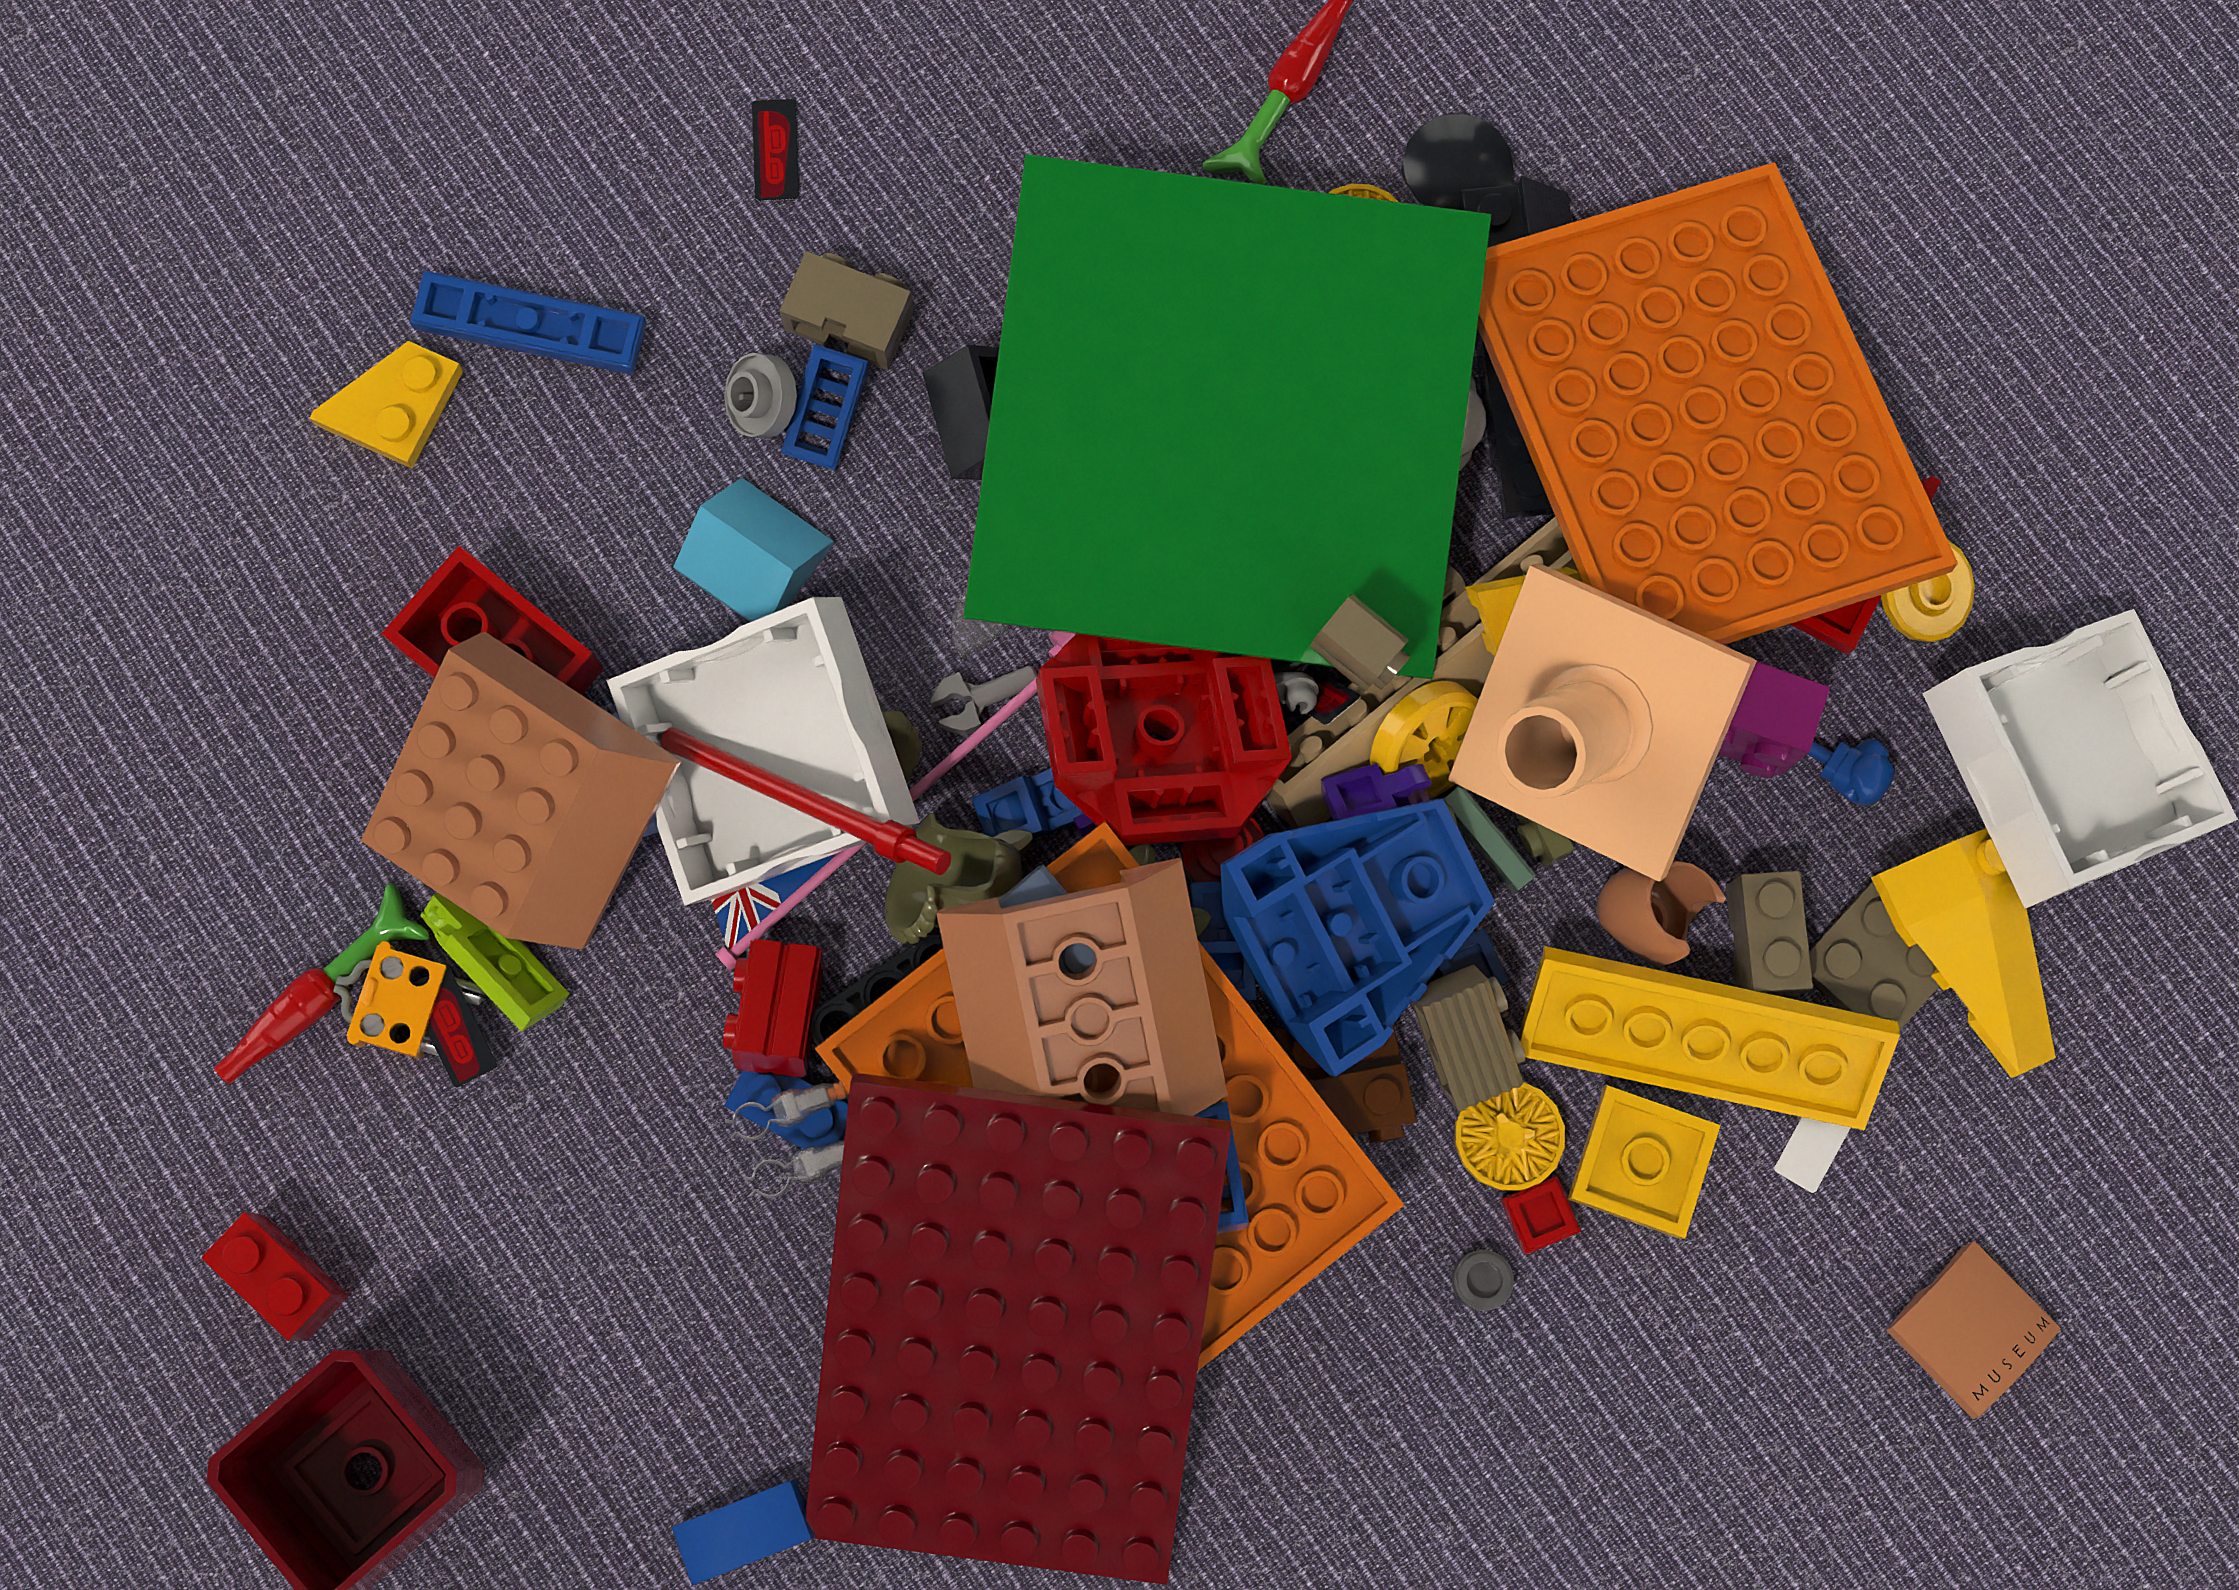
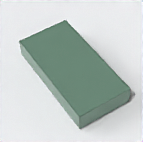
M1456 788L1443 799L1445 803L1453 807L1458 828L1514 895L1535 878L1533 876L1535 873L1464 788Z

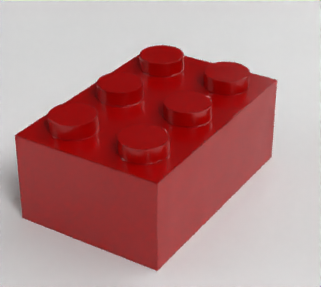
M458 546L381 633L397 651L433 680L449 648L484 631L581 695L604 670L589 649L461 546Z

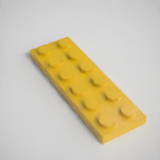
M1544 946L1518 1039L1526 1058L1865 1130L1898 1043L1900 1030L1898 1022Z

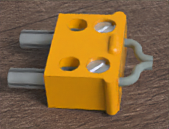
M382 941L377 945L372 960L361 961L355 966L349 976H338L333 992L341 996L342 1016L350 1023L346 1035L348 1042L359 1048L364 1047L365 1044H370L421 1060L424 1052L439 1056L435 1047L427 1044L431 1039L426 1029L448 966L397 951L390 943ZM369 968L354 1014H352L350 1011V993L343 986L353 984L358 980L362 971ZM423 970L429 971V980L426 984L422 986L412 984L417 973ZM454 977L459 988L485 995L476 983ZM462 992L468 1003L479 1005L483 1000L479 996ZM401 1027H409L410 1037L404 1043H397V1031Z

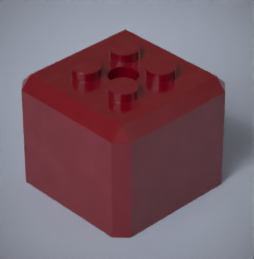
M333 1350L209 1458L206 1482L294 1590H369L483 1489L485 1466L389 1351ZM362 1453L374 1455L382 1467L380 1480L370 1489L359 1487L351 1476L352 1464Z

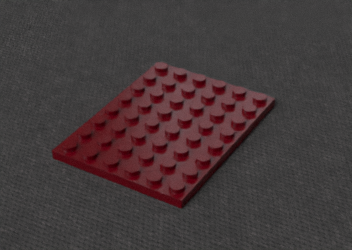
M853 1073L850 1081L805 1518L816 1536L814 1539L1167 1585L1228 1157L1231 1121Z

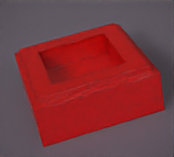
M1557 1176L1500 1199L1523 1255L1581 1232Z

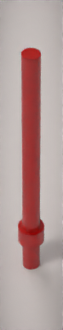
M668 728L661 738L663 749L874 845V850L877 854L896 863H903L907 860L937 875L944 874L950 866L951 854L917 838L914 829L894 820H888L883 823L676 728Z

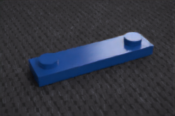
M425 270L410 319V324L414 330L634 375L647 324L645 317L642 315Z

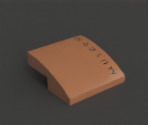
M1972 1241L1961 1247L1930 1286L1916 1293L1886 1331L1972 1419L1980 1417L2025 1372L2061 1328L1975 1241Z

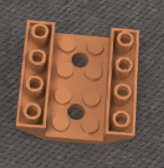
M1181 858L1120 870L1121 883L1006 908H1000L998 898L996 897L936 910L974 1088L1187 1116L1198 1114L1228 1095ZM1074 943L1088 945L1094 951V960L1091 966L1086 971L1078 974L1068 973L1059 966L1061 952L1067 946ZM1106 1063L1115 1067L1118 1070V1079L1111 1089L1105 1092H1093L1085 1087L1084 1077L1092 1066Z

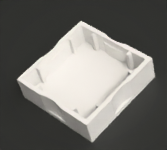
M842 597L809 598L742 625L725 638L711 645L694 650L675 652L607 680L620 720L661 748V738L668 728L673 727L883 823L888 820H894L907 827L920 823ZM669 752L680 759L681 763L656 810L657 828L684 906L719 898L867 843Z
M2134 609L2078 628L2049 645L2025 647L1966 668L1922 693L2025 909L2238 820L2201 744L2195 738L2181 715L2171 683Z

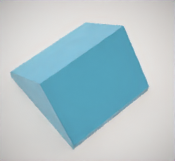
M741 477L700 505L673 567L677 572L744 619L752 622L787 608L833 547L834 541Z

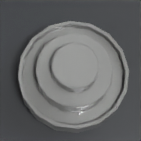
M750 353L742 356L732 366L726 379L725 407L732 426L740 434L753 438L777 436L788 426L795 411L797 398L795 379L789 366L780 357L770 354Z

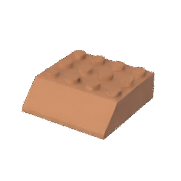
M484 631L448 649L360 841L505 938L582 950L591 940L681 760Z

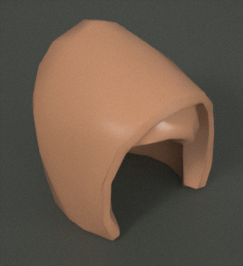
M1673 861L1667 877L1660 882L1626 867L1613 874L1601 889L1597 900L1596 914L1602 928L1624 948L1652 966L1659 968L1677 962L1689 954L1691 949L1686 941L1688 926L1692 919L1704 906L1713 902L1723 903L1726 897L1717 883L1705 871L1691 863Z

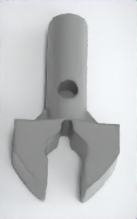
M1026 666L978 686L964 682L960 672L943 678L931 698L932 708L955 698L964 702H970L966 704L964 711L959 715H952L940 720V728L960 735H968L975 732L981 727L979 718L984 708L1017 695L1037 677L1036 670L1032 666Z

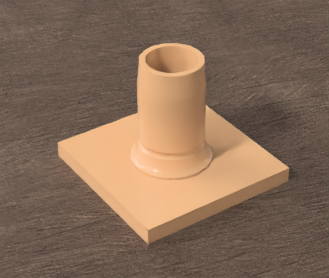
M1540 563L1530 565L1448 780L1660 882L1667 877L1757 660Z

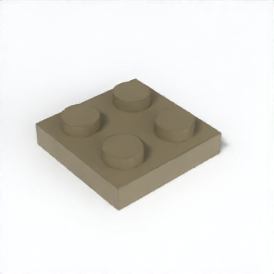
M1873 881L1865 886L1809 949L1812 983L1841 1010L1897 1021L1899 1030L1905 1026L1939 987L1931 976L1937 968L1918 944L1908 947L1896 932Z

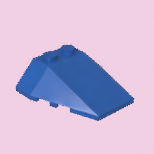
M1435 799L1272 833L1220 864L1223 917L1274 1016L1330 1076L1334 1077L1384 1045L1394 1032L1391 1028L1411 1002H1417L1428 989L1425 984L1445 959H1451L1495 904L1443 799Z

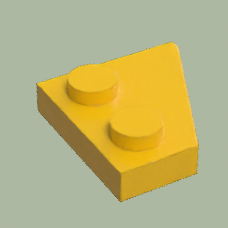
M407 341L313 410L309 419L315 426L412 469L464 370L459 363Z

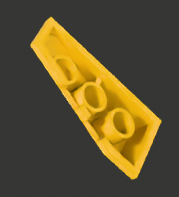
M1987 828L1952 841L1871 877L1896 932L1908 947L1916 944L1919 945L1937 968L1932 973V978L1943 991L1949 988L1955 991L1969 1009V1025L2011 1078L2056 1058L2027 908H2024Z

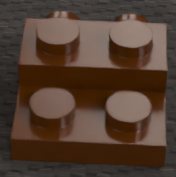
M1394 1024L1391 1027L1394 1032L1383 1046L1336 1077L1330 1076L1284 1027L1273 1030L1276 1041L1351 1136L1368 1133L1370 1144L1404 1138L1403 1127L1411 1126L1417 1122L1405 1063L1401 1062Z

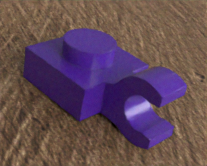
M1376 763L1321 779V793L1333 821L1430 801L1425 788L1431 786V781L1423 764L1410 765L1398 772L1383 776Z

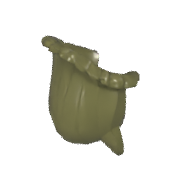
M928 813L915 831L917 838L951 854V863L948 870L942 875H937L907 860L903 863H896V869L889 880L890 884L887 887V897L885 899L886 925L889 927L892 937L896 938L899 943L916 944L919 942V937H926L934 927L939 928L936 910L996 897L1000 900L1026 877L1021 865V856L1032 846V834L1023 830H1009L995 837H990L964 829H948L936 822L937 815Z

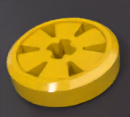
M1453 681L1431 682L1412 691L1393 707L1380 725L1371 747L1370 765L1377 763L1382 775L1386 776L1410 765L1423 764L1431 781V786L1425 788L1429 799L1444 793L1455 785L1448 778L1479 699L1462 685Z

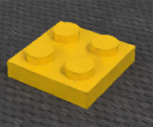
M1607 1085L1602 1089L1567 1199L1666 1235L1685 1239L1721 1125Z

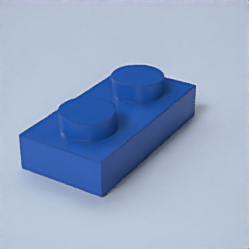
M743 1071L724 1106L733 1112L748 1102L759 1103L767 1108L785 1095L793 1093V1096L797 1097L818 1088L798 1077L775 1075L773 1072L765 1074ZM837 1098L830 1100L829 1104L800 1113V1119L786 1123H770L769 1131L808 1152L812 1150L813 1155L840 1146L845 1136L848 1104ZM782 1101L769 1111H763L756 1106H748L738 1113L765 1129L770 1119H788Z

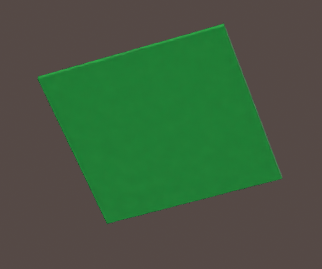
M1025 154L963 619L1334 667L1309 646L1350 594L1353 593L1408 639V642L1401 650L1409 655L1410 658L1396 676L1432 680L1491 214Z

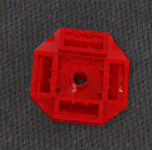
M1075 634L1054 657L1052 656L1039 668L1036 685L1054 786L1097 826L1105 821L1124 846L1236 838L1285 773L1292 760L1270 659ZM1148 733H1157L1165 738L1166 741L1156 740L1149 736Z

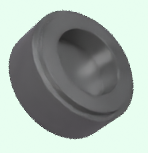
M1478 1250L1464 1255L1457 1262L1452 1272V1288L1456 1297L1462 1304L1473 1310L1487 1311L1496 1309L1508 1300L1513 1290L1514 1276L1509 1263L1501 1255L1493 1251Z

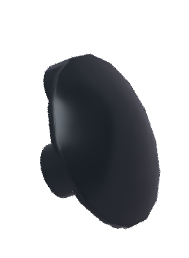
M1462 113L1440 115L1421 125L1407 143L1401 166L1402 176L1418 202L1424 206L1461 210L1460 195L1462 190L1510 185L1513 172L1510 147L1499 130L1481 118Z

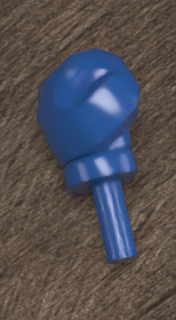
M1875 739L1865 740L1852 748L1841 741L1834 753L1813 741L1808 754L1826 765L1820 777L1829 781V785L1848 801L1859 806L1876 804L1889 789L1895 776V770L1887 759L1889 750Z

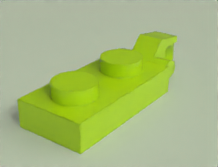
M439 893L431 897L420 916L435 934V938L440 946L521 1032L563 1005L570 993L519 940L503 937Z

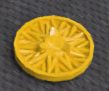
M1949 540L1948 542L1958 562L1951 573L1881 595L1883 610L1891 624L1908 639L1934 642L1948 638L1964 625L1972 609L1975 591L1972 569L1962 550Z
M1523 1082L1520 1088H1512L1509 1092H1502L1498 1097H1490L1488 1101H1480L1477 1106H1469L1466 1110L1460 1111L1455 1122V1148L1464 1168L1478 1182L1500 1191H1521L1541 1183L1557 1168L1565 1149V1125L1555 1103L1542 1090Z

